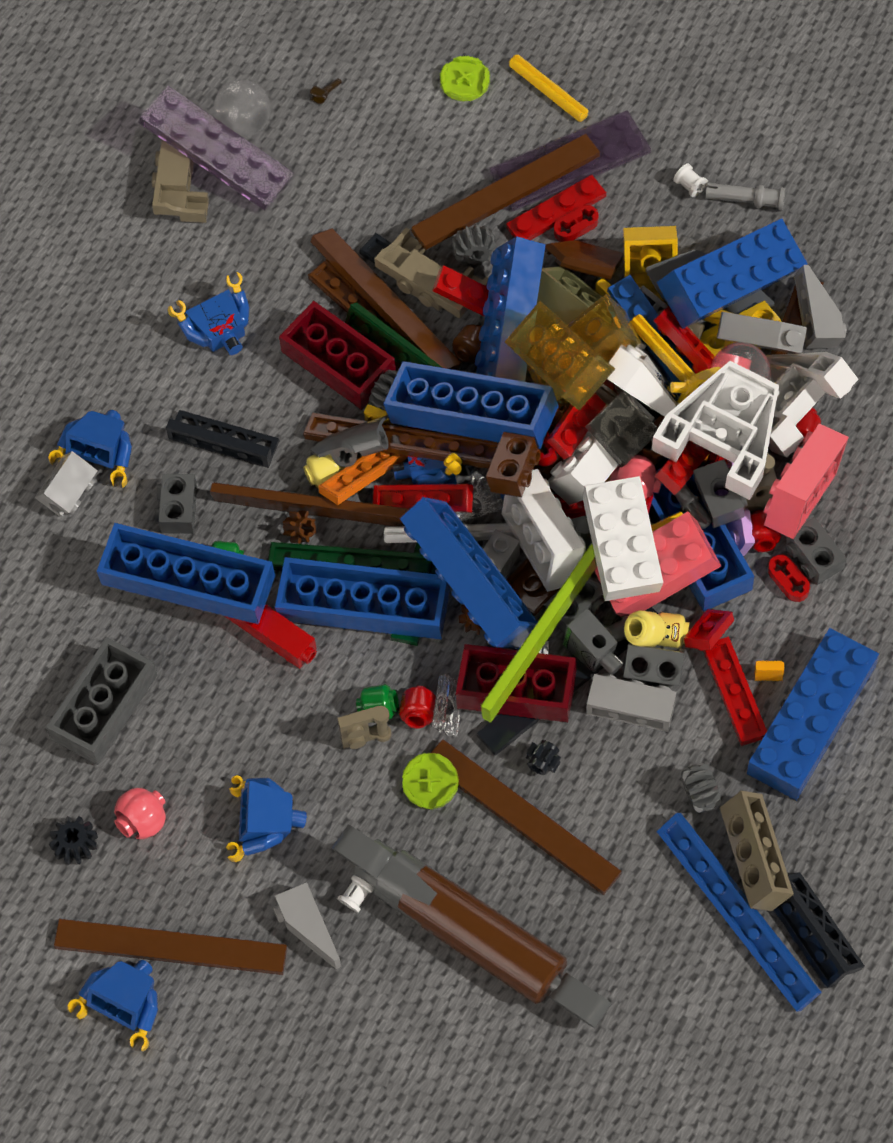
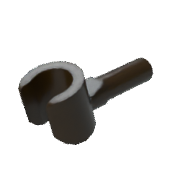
M338 78L323 89L313 86L310 94L313 96L310 100L318 104L324 103L328 94L339 86L342 81Z

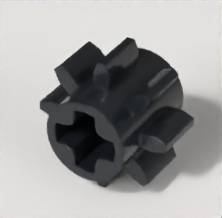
M541 740L539 745L532 742L526 752V759L529 760L527 766L540 775H545L548 770L555 773L561 763V757L558 756V747L546 740Z

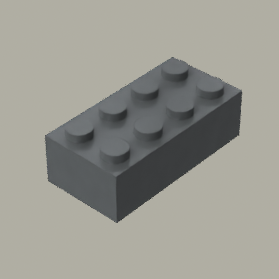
M106 637L46 726L50 739L99 765L157 677L154 662Z

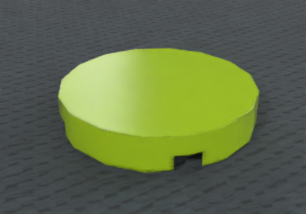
M471 56L453 58V61L447 62L440 72V86L451 99L458 101H472L480 98L487 91L490 84L488 68L483 65L481 60Z
M437 753L417 755L409 761L402 776L403 791L409 801L420 808L430 810L441 808L449 803L456 794L459 783L457 770L449 759Z

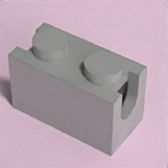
M71 451L62 456L35 498L60 517L64 513L73 514L81 503L79 498L82 493H87L95 483L93 477L98 470Z

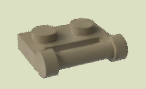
M376 706L337 718L343 748L358 749L363 747L368 741L377 739L380 742H386L391 738V729L387 724L389 710L385 706ZM375 722L376 726L369 728L368 723Z

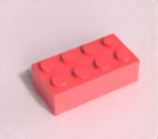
M820 423L813 433L810 431L807 433L802 444L803 448L798 447L792 457V464L787 463L781 473L782 479H776L770 489V494L773 497L768 500L764 509V513L767 514L764 526L792 539L795 538L835 478L849 438L848 436Z
M689 512L682 514L652 532L663 578L660 592L610 600L617 615L620 617L626 615L628 617L635 611H645L721 567L698 521ZM596 567L594 571L600 581L598 567Z

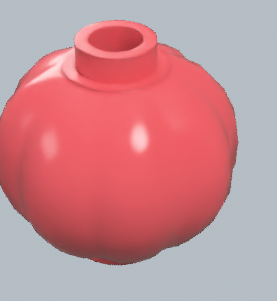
M632 455L622 466L618 465L611 473L610 481L640 476L645 499L651 497L653 493L659 494L661 482L655 477L657 474L655 465L647 457L641 455Z
M144 788L129 789L116 802L114 809L117 817L114 821L116 827L127 838H130L137 831L139 835L135 837L136 839H147L156 835L165 823L166 815L163 805L166 803L165 799L156 790L149 792Z

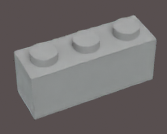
M594 674L587 701L586 714L669 732L677 692L672 691L666 686L652 687L644 685V683L638 680L625 681L617 679L610 674Z

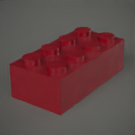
M315 301L279 336L281 352L361 410L370 402L371 389L374 388L375 382L378 381L380 375L384 374L387 370L396 371L394 357Z
M464 644L455 694L457 708L482 712L481 704L518 650ZM538 653L497 714L568 723L576 677V658Z

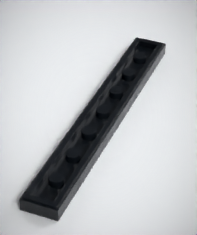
M650 607L649 609L645 610V611L657 613L652 607ZM619 617V618H618L616 621H614L613 623L620 621V620H621V617ZM627 639L617 642L614 652L616 657L628 648L629 641ZM576 658V677L573 692L591 679L594 674L602 670L603 667L601 666L595 672H592ZM500 714L491 723L482 728L477 733V737L496 756L540 719Z

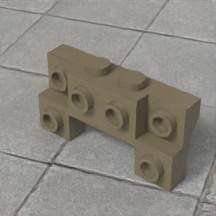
M165 119L161 148L155 154V165L158 166V169L152 175V187L155 188L152 204L154 214L180 216V221L206 223L209 206L208 192H190L195 157L215 158L218 139L216 127L194 126L179 120Z
M406 227L388 247L382 249L375 257V267L396 279L397 286L402 292L414 295L423 305L433 307L438 311L443 308L460 319L468 308L432 291L438 271L442 266L423 255L426 250H424L418 240L411 237L410 229ZM469 266L463 273V275L487 286L489 277L486 276L483 280L474 275L472 267Z

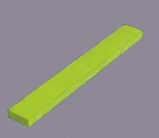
M592 543L481 704L483 719L490 723L493 721L596 569L597 563Z

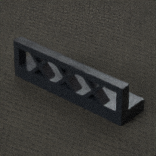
M182 410L178 411L175 420L169 419L166 426L169 440L269 468L279 444V438ZM182 419L194 421L196 426L183 423ZM208 428H218L220 433L208 430ZM236 434L243 435L245 440L232 436ZM263 441L270 443L271 446L267 447L257 443Z
M800 872L790 874L788 878L794 895L780 904L774 911L826 988H831L846 975L860 971L865 965ZM792 883H795L801 892L796 890ZM809 908L813 909L817 916L813 914ZM826 932L830 933L833 939H831ZM842 955L848 959L851 965L847 964Z

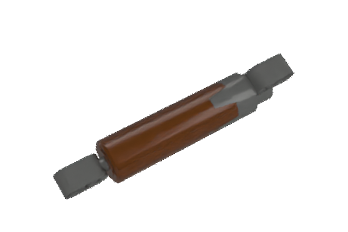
M349 824L333 845L332 849L356 866L354 875L375 888L374 895L533 1003L543 1002L552 992L549 997L593 1028L597 1027L611 1006V1002L568 973H565L562 978V973L567 966V958L408 851L402 850L397 852L379 839L373 841Z

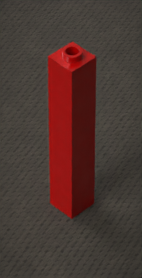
M266 604L259 624L224 616L299 669L304 663L309 664L317 654L314 637Z

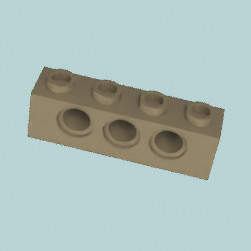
M740 791L722 805L720 811L750 908L773 911L794 895L763 795Z

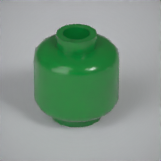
M386 684L365 687L361 691L360 698L356 699L357 712L376 706H385L389 710V720H391L395 712L399 711V698L396 690H392Z

